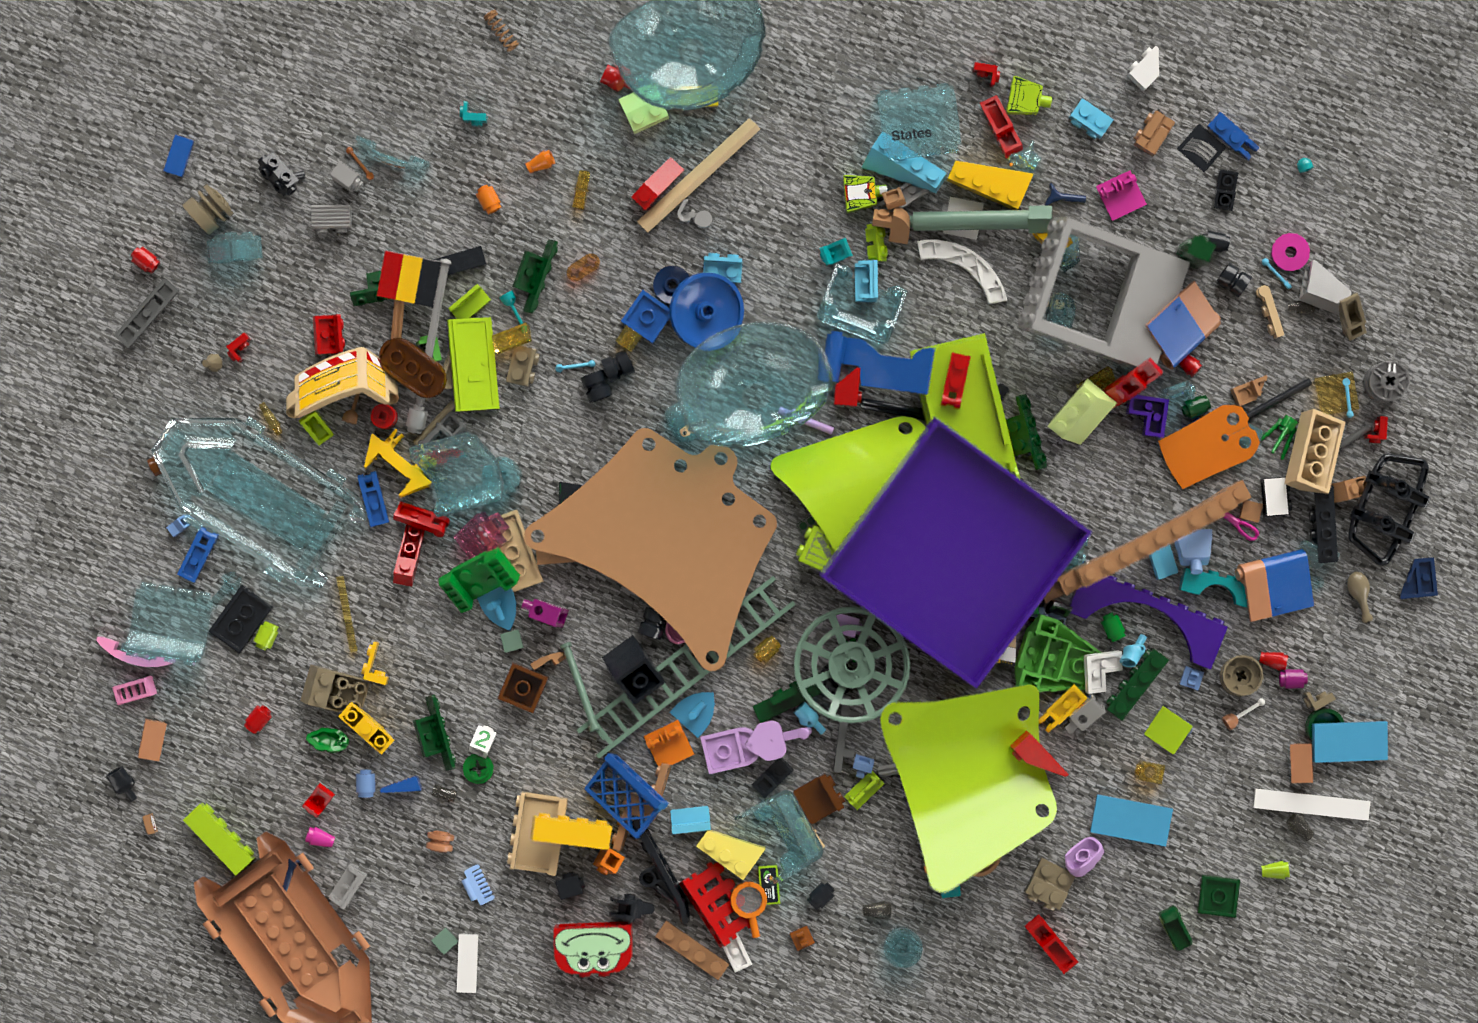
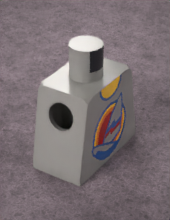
M1094 693L1086 695L1088 697L1087 700L1069 715L1070 720L1063 725L1070 734L1078 727L1084 731L1106 712L1104 703Z

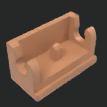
M145 718L138 758L153 761L160 760L167 723Z
M1312 743L1290 744L1291 783H1313Z

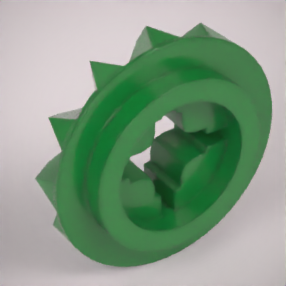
M472 754L467 757L463 764V773L467 780L472 783H484L493 774L494 765L488 756L483 758ZM477 760L480 766H486V768L481 770L480 777L477 771L470 770L476 766Z

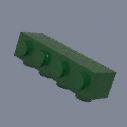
M1194 235L1179 245L1176 255H1178V258L1190 262L1189 266L1198 270L1209 262L1216 244L1209 242V238L1204 235Z
M1155 648L1145 650L1141 657V662L1131 668L1129 671L1131 675L1127 680L1123 679L1117 687L1119 689L1115 695L1112 694L1105 702L1107 704L1105 709L1121 721L1124 720L1169 661Z

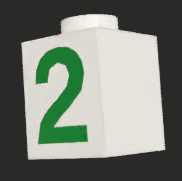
M478 726L468 751L487 758L495 740L496 732L488 726Z

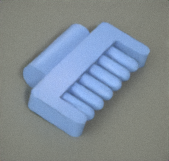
M477 864L464 871L467 878L461 882L471 902L477 899L479 904L483 905L493 900L495 896L491 895L492 891H488L490 890L489 886L480 890L487 886L488 883L485 882L486 878H482L484 874H479L482 870L479 869L480 866Z

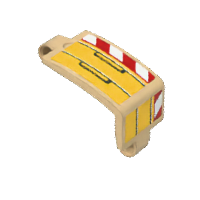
M364 347L351 349L324 359L295 376V390L286 397V413L291 418H300L332 402L358 393H365L380 403L392 405L399 400L398 384L382 369L380 358Z

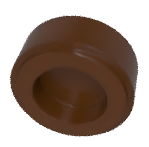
M155 457L147 460L150 469L156 477L163 474L162 467Z

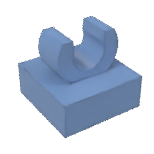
M1185 666L1179 684L1199 690L1204 672Z
M856 754L853 762V768L857 769L856 777L863 779L865 772L871 773L874 759Z

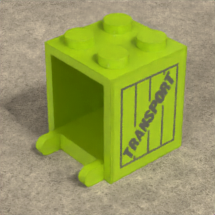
M813 524L812 527H807L803 536L806 538L804 545H799L796 555L798 556V561L821 571L835 551L822 529Z

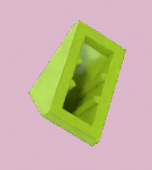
M317 410L298 420L318 446L334 436V433Z

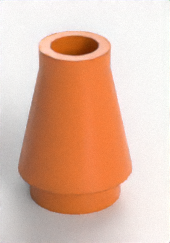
M543 150L527 162L526 167L531 174L536 171L552 168V165L555 164V159L550 150Z

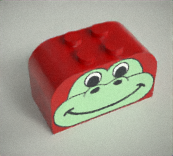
M632 922L555 924L553 928L555 961L558 967L566 973L579 974V977H590L592 973H598V976H610V973L625 969L631 961L633 954Z

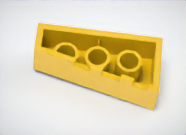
M955 161L947 181L1012 210H1018L1033 177V173Z
M539 813L538 816L533 815L530 839L533 841L609 850L612 826L604 820H596L595 822L577 817V820L569 819V816L558 815V818L550 817V814Z

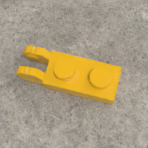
M1073 684L1039 718V724L1051 716L1054 721L1045 729L1049 733L1072 714L1088 697Z

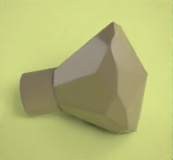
M210 354L206 360H203L202 365L212 372H217L222 368V359L218 354Z

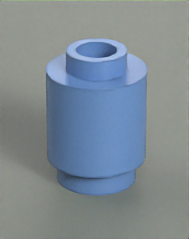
M370 769L360 770V773L356 774V792L358 797H374L375 773H371Z

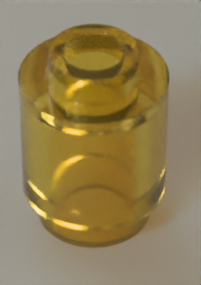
M771 635L754 648L756 652L753 655L760 663L763 660L767 663L779 652V648L782 646Z

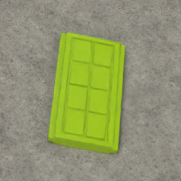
M491 317L447 320L455 412L500 409Z

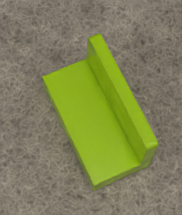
M476 284L448 309L457 319L471 318L488 304L491 299Z

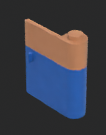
M1192 281L1145 326L1163 352L1160 355L1161 362L1172 370L1221 325V318L1212 309L1196 282Z
M1303 549L1239 564L1235 570L1236 579L1245 584L1250 622L1314 606L1309 563L1306 552Z

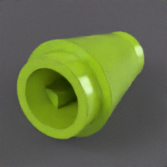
M1279 861L1261 866L1262 877L1284 880L1290 877L1289 862Z

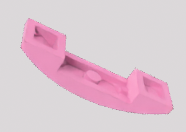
M102 636L97 637L96 640L108 653L129 664L143 667H160L173 664L174 661L156 654L152 655L151 660H147L117 650L119 645L117 641Z

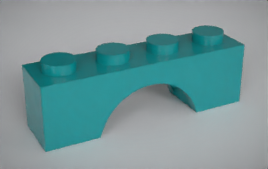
M1190 566L1189 568H1184L1178 590L1200 595L1206 587L1218 584L1228 589L1233 597L1234 605L1248 608L1245 584L1239 582L1235 576L1227 575L1226 578L1220 577L1219 572L1208 570V573L1192 574Z

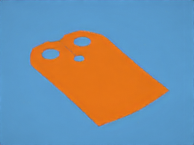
M1222 405L1188 426L1158 441L1165 462L1182 489L1249 460L1257 451L1260 444L1258 435L1255 430L1249 427V417L1242 407ZM1230 413H1236L1239 416V422L1236 425H1230L1227 422V416ZM1222 435H1228L1229 439L1227 441H1223L1221 438ZM1244 436L1251 439V445L1246 449L1239 445L1240 438Z

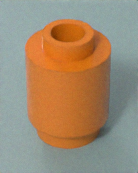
M484 185L477 189L476 197L488 215L502 208L500 205L501 201L493 186L488 187V185Z

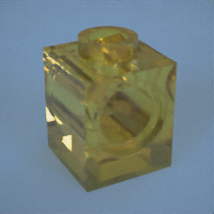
M626 325L616 339V343L632 353L643 337Z
M1140 760V764H1136L1135 775H1137L1138 780L1162 784L1165 765ZM1151 766L1154 769V773L1152 776L1146 777L1144 771L1147 767Z

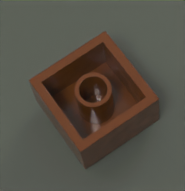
M513 662L497 699L534 713L549 677Z

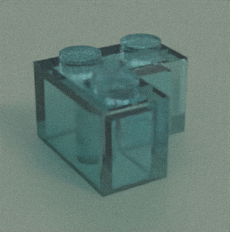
M228 232L225 235H216L214 239L207 241L209 264L253 261L263 258L261 235H253L252 232H244L241 235H237V232Z

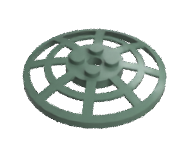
M844 607L823 614L805 630L795 652L794 671L803 697L816 711L839 722L857 723L875 719L881 715L883 709L888 704L896 703L899 700L908 682L910 658L906 642L899 632L875 615L867 612L864 608ZM859 613L868 617L864 626L852 624L840 626L836 615ZM829 619L833 629L826 633L817 645L806 642L815 627ZM875 619L891 630L898 641L897 643L887 646L885 641L876 632L871 630ZM843 631H860L861 634L857 642H846ZM835 635L839 646L833 652L822 649L825 642ZM868 635L874 638L882 649L871 653L864 646ZM802 649L813 653L811 661L813 677L802 681L800 656ZM900 649L902 650L904 661L901 681L890 677L892 672L890 653ZM818 655L829 660V670L818 674L817 671ZM883 656L886 658L885 675L874 671V660ZM850 659L857 662V668L853 671L848 670L846 667V663ZM832 677L839 684L835 695L829 692L821 681ZM871 678L881 681L880 686L868 695L864 684ZM816 684L820 691L832 700L828 711L811 698L806 690L807 687ZM887 684L898 688L895 695L886 705L877 711L874 710L871 700L881 694ZM846 688H857L861 699L849 700L842 697ZM839 704L850 706L864 704L868 715L845 717L836 715Z

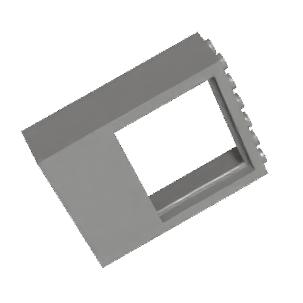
M1053 217L1048 224L1047 238L1042 243L1041 248L1043 250L1041 256L1036 261V272L1030 280L1031 287L1029 293L1024 298L1025 306L1023 312L1018 317L1019 324L1017 328L1131 369H1135L1148 358H1151L1157 364L1162 350L1145 325L1180 294L1190 262L1069 217ZM1070 234L1131 256L1104 341L1043 319Z

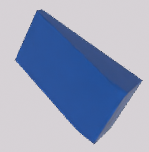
M416 775L382 787L380 792L421 791L422 786L419 777Z

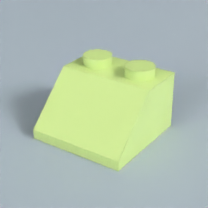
M654 84L618 99L634 134L669 119Z

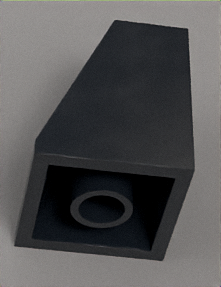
M633 635L602 657L615 682L634 705L666 683L642 645Z

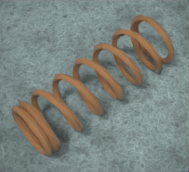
M492 10L488 12L483 19H485V21L489 20L488 25H493L491 29L492 31L497 30L495 36H500V42L505 41L503 43V47H508L507 52H509L516 48L519 45V43L517 42V40H515L514 42L505 45V43L510 38H512L513 35L501 40V38L510 29L497 35V33L506 24H503L502 26L493 29L494 26L502 20V18L493 23H490V21L496 15H498L496 10Z

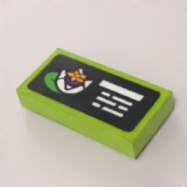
M777 865L758 866L759 884L767 895V905L780 904Z

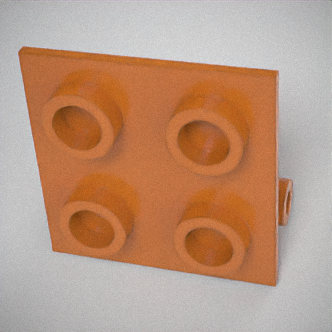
M679 720L644 736L657 766H661L662 763L673 765L694 755Z

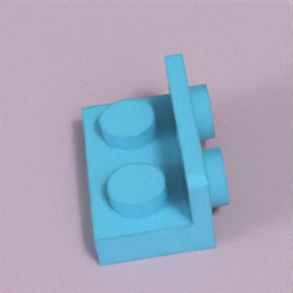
M1083 98L1069 116L1074 126L1086 129L1087 135L1093 139H1101L1114 120Z
M708 253V256H704L703 273H716L726 277L732 283H741L742 258L734 254L720 257V254Z

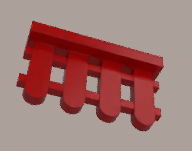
M709 862L706 864L708 867L706 870L698 875L693 873L690 875L692 877L691 880L688 877L678 884L721 948L731 942L729 940L730 937L732 940L737 938L736 933L744 927L750 929L749 918L739 916L728 924L725 917L734 912L731 906L732 893L730 890L734 888L735 882L730 878L723 881L719 874L724 871V866L719 862L714 864ZM715 878L718 885L707 891L704 885ZM697 889L701 891V893L703 894L702 896L699 894ZM726 894L729 900L720 907H717L714 901ZM739 894L736 897V903L741 911H743L741 906L745 903V897ZM719 921L722 923L723 928L719 925Z

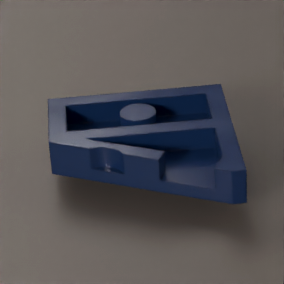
M1434 557L1413 559L1399 598L1438 596Z

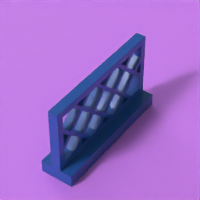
M608 753L604 758L606 761L584 790L630 834L639 839L661 809L665 810L669 803L617 754ZM609 766L613 770V778L605 779V770ZM618 780L626 782V791H618ZM605 781H613L614 792H606ZM596 782H601V793H595L591 789ZM632 792H636L639 795V803L631 804ZM626 793L627 804L619 805L618 794ZM614 794V805L609 806L606 803V795ZM644 805H650L654 809L650 816H644ZM631 806H639L640 817H632ZM619 807H627L628 818H621L619 816ZM640 819L641 827L636 832L632 828V820Z

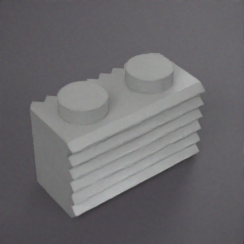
M342 161L338 162L329 175L351 193L358 191L363 185L362 176Z
M311 205V228L316 230V233H328V230H335L336 233H347V230L352 229V206Z

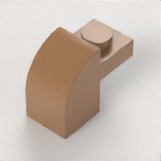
M901 207L894 208L893 212L885 209H874L872 226L890 228V242L908 244L910 233L909 214Z

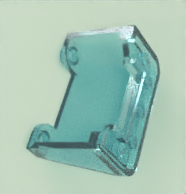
M836 263L817 312L818 319L876 343H888L908 291L900 286L890 287L888 291L878 288V299L876 302H855V279L852 278L853 273L849 267Z

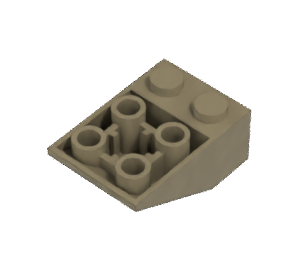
M310 664L300 701L307 705L340 713L352 702L363 710L370 681Z

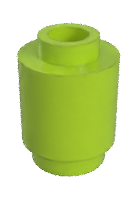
M264 621V624L260 625L253 640L256 642L255 646L264 651L267 648L271 649L279 633L277 632L279 627Z

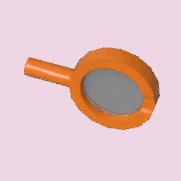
M745 881L733 889L731 906L739 916L749 918L752 937H760L756 916H759L765 910L767 895L759 884Z

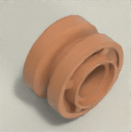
M443 831L428 832L427 837L431 841L426 842V848L443 853L453 850L450 842L454 841V835Z

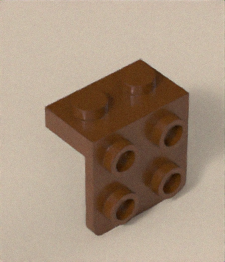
M823 773L793 791L796 801L810 824H814L831 813L845 808L843 803L846 801L840 792L836 793L833 786L836 784L831 775L827 777Z

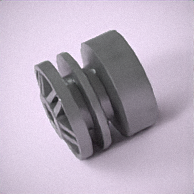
M1384 361L1372 366L1366 372L1363 379L1366 394L1374 401L1380 403L1395 401L1402 398L1407 392L1410 385L1409 374L1400 363ZM1386 378H1391L1392 380L1389 385L1385 384Z

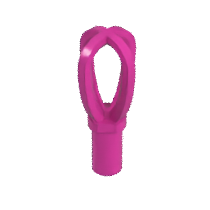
M1229 512L1225 513L1223 518L1233 524L1247 540L1255 541L1258 538L1259 531L1254 526L1240 521L1239 518L1237 519ZM1239 524L1253 530L1255 536L1250 537L1240 528Z

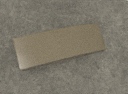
M1355 293L1340 300L1339 317L1342 331L1348 340L1351 341L1367 333L1365 328L1366 319L1359 294Z

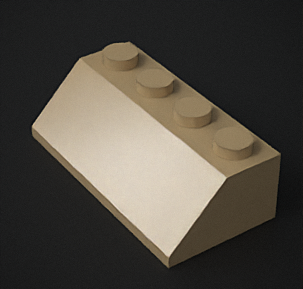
M1316 409L1301 412L1284 484L1301 491L1329 494L1344 431V421Z

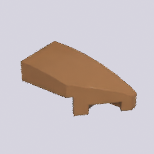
M564 651L544 656L530 665L534 670L549 660L554 665H557L566 659Z

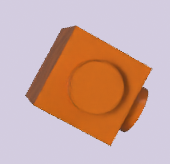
M611 848L609 850L601 849L593 865L598 867L597 871L603 875L616 874L625 857Z

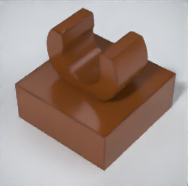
M807 925L790 932L797 951L815 943Z

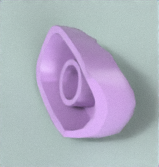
M1087 837L1073 846L1065 855V863L1069 873L1075 877H1082L1092 870L1104 854L1102 844L1094 837Z

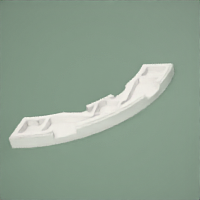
M917 241L921 260H944L954 263L969 272L983 289L988 305L1008 301L1003 285L992 267L974 251L948 241Z

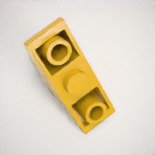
M352 702L338 716L381 755L394 741L391 735L375 719Z

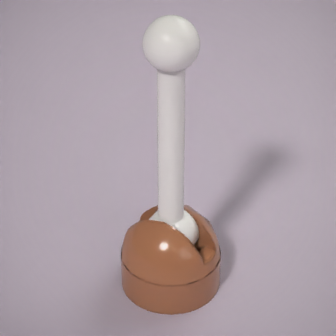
M1260 698L1256 704L1238 715L1227 714L1222 717V721L1227 729L1231 731L1238 725L1240 717L1258 706L1265 705V700Z

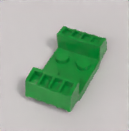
M498 547L489 552H483L454 567L438 580L440 588L460 613L472 609L473 601L500 586L504 591H507L517 585L520 574Z

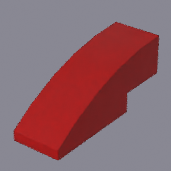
M995 95L981 102V109L1005 158L1007 159L1022 152L1023 145L998 96Z
M1040 914L1025 925V928L1063 974L1078 963L1077 959Z

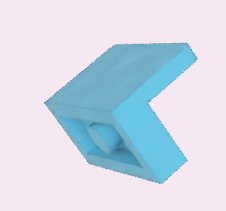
M1170 544L1149 555L1156 580L1178 573Z
M708 806L673 809L670 811L672 834L711 830Z

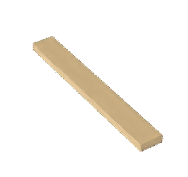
M751 119L744 122L644 214L637 223L647 233L651 231L760 130L759 126Z

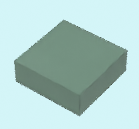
M519 629L500 634L505 653L524 648Z
M446 927L431 940L443 954L447 953L458 943V940Z

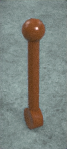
M348 147L346 153L353 157L365 172L366 178L372 180L374 178L373 173L369 172L353 153V148Z

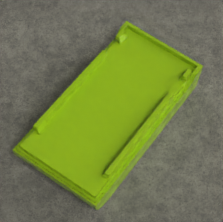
M985 333L925 347L935 348L928 395L918 393L926 427L933 417L937 418L1020 479ZM921 349L910 351V359H912L913 355ZM951 352L971 356L960 409H955L954 406L946 405V407L940 405ZM949 392L948 397L955 399L956 393Z

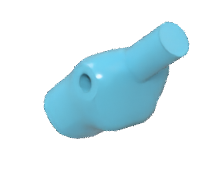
M1140 634L1135 644L1123 648V655L1120 659V663L1123 666L1130 668L1137 665L1146 650L1143 645L1147 639L1145 635Z
M803 702L796 708L794 714L798 717L801 725L814 727L820 735L826 731L818 721L819 716L817 712L806 702Z

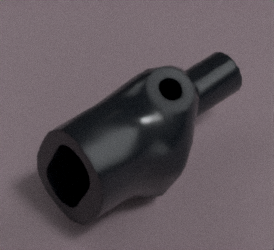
M123 766L107 774L106 778L116 794L125 793L131 802L137 798L131 789L134 787L135 781Z

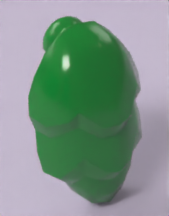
M320 728L306 736L307 742L316 751L338 753L345 750L349 744L347 735L338 729Z

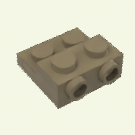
M1041 857L1024 892L1028 894V899L1036 903L1039 899L1045 902L1044 907L1052 911L1055 908L1060 910L1075 876L1070 874L1068 870Z

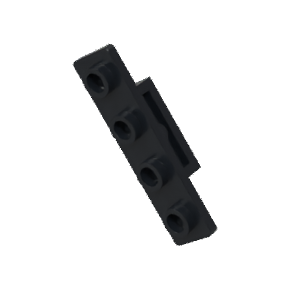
M1331 485L1329 494L1314 492L1315 506H1311L1312 510H1309V521H1312L1313 529H1310V539L1314 541V544H1317L1319 563L1338 562L1334 487Z

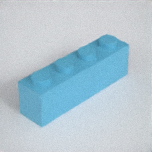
M884 132L880 134L861 167L862 169L894 178L897 181L906 182L921 189H927L933 193H937L947 178L945 171L900 142L894 141L892 137Z

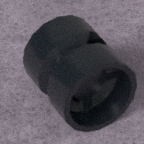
M1229 262L1218 277L1216 284L1224 289L1229 287L1230 292L1239 298L1251 281L1252 276L1245 272L1238 273L1239 268Z
M626 350L616 353L614 358L609 356L601 360L611 383L620 379L621 375L627 376L635 372Z
M599 370L580 378L583 387L588 389L586 395L589 403H594L613 395L610 386L605 384L607 378L604 370Z
M646 607L643 614L645 621L640 623L638 633L661 640L664 631L662 626L666 625L667 621L654 609Z

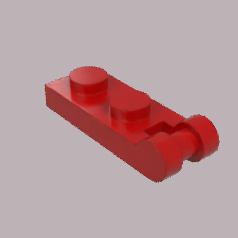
M951 352L940 403L941 406L946 407V405L954 406L955 409H960L971 356ZM949 392L956 393V398L948 397Z
M401 501L393 515V520L431 532L439 538L444 536L445 528L450 523V519L446 516Z

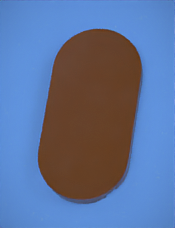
M404 338L390 339L381 346L379 351L380 364L382 369L391 377L422 398H433L443 392L447 383L446 372L442 365Z

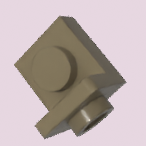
M1326 691L1316 695V700L1313 699L1310 692H1305V698L1303 699L1307 708H1312L1314 711L1336 700L1333 693H1326Z

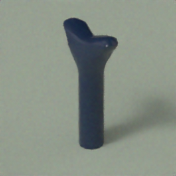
M1050 183L1049 189L1051 194L1047 198L1045 206H1049L1056 201L1085 203L1086 196L1060 193Z
M288 859V870L283 883V888L286 892L294 869L297 866L291 859ZM299 860L296 861L299 866L302 865Z

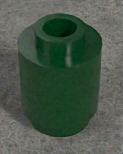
M1199 395L1184 401L1181 410L1184 417L1193 419L1208 413V410L1211 409V404L1206 395Z

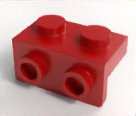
M340 314L313 316L315 355L343 352L345 348V340L342 338L344 322Z

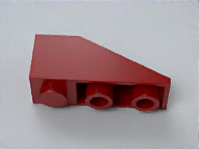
M406 524L393 572V583L413 586L425 530Z

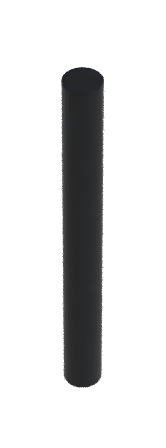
M1308 378L1246 412L1247 416L1251 419L1312 385L1311 380Z

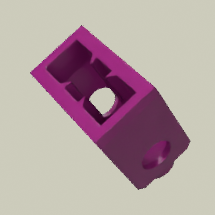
M524 599L521 610L529 612L528 617L563 628L569 612L568 609L539 599H534L533 602Z

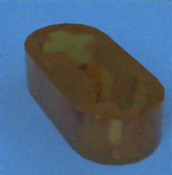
M589 253L571 264L567 269L568 278L571 281L577 282L597 270L600 266L599 257L596 254ZM589 257L597 260L594 267L591 265L586 268L584 267L588 263L587 259ZM581 267L583 268V270L579 272V277L576 278V276H570V274H572V268H575L576 270H578Z

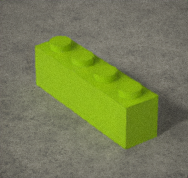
M199 804L183 821L235 875H238L255 859L253 850L247 845L244 847L240 842L241 838L234 831L231 833L226 828L228 826L221 817L218 819L213 814L215 811L209 804Z

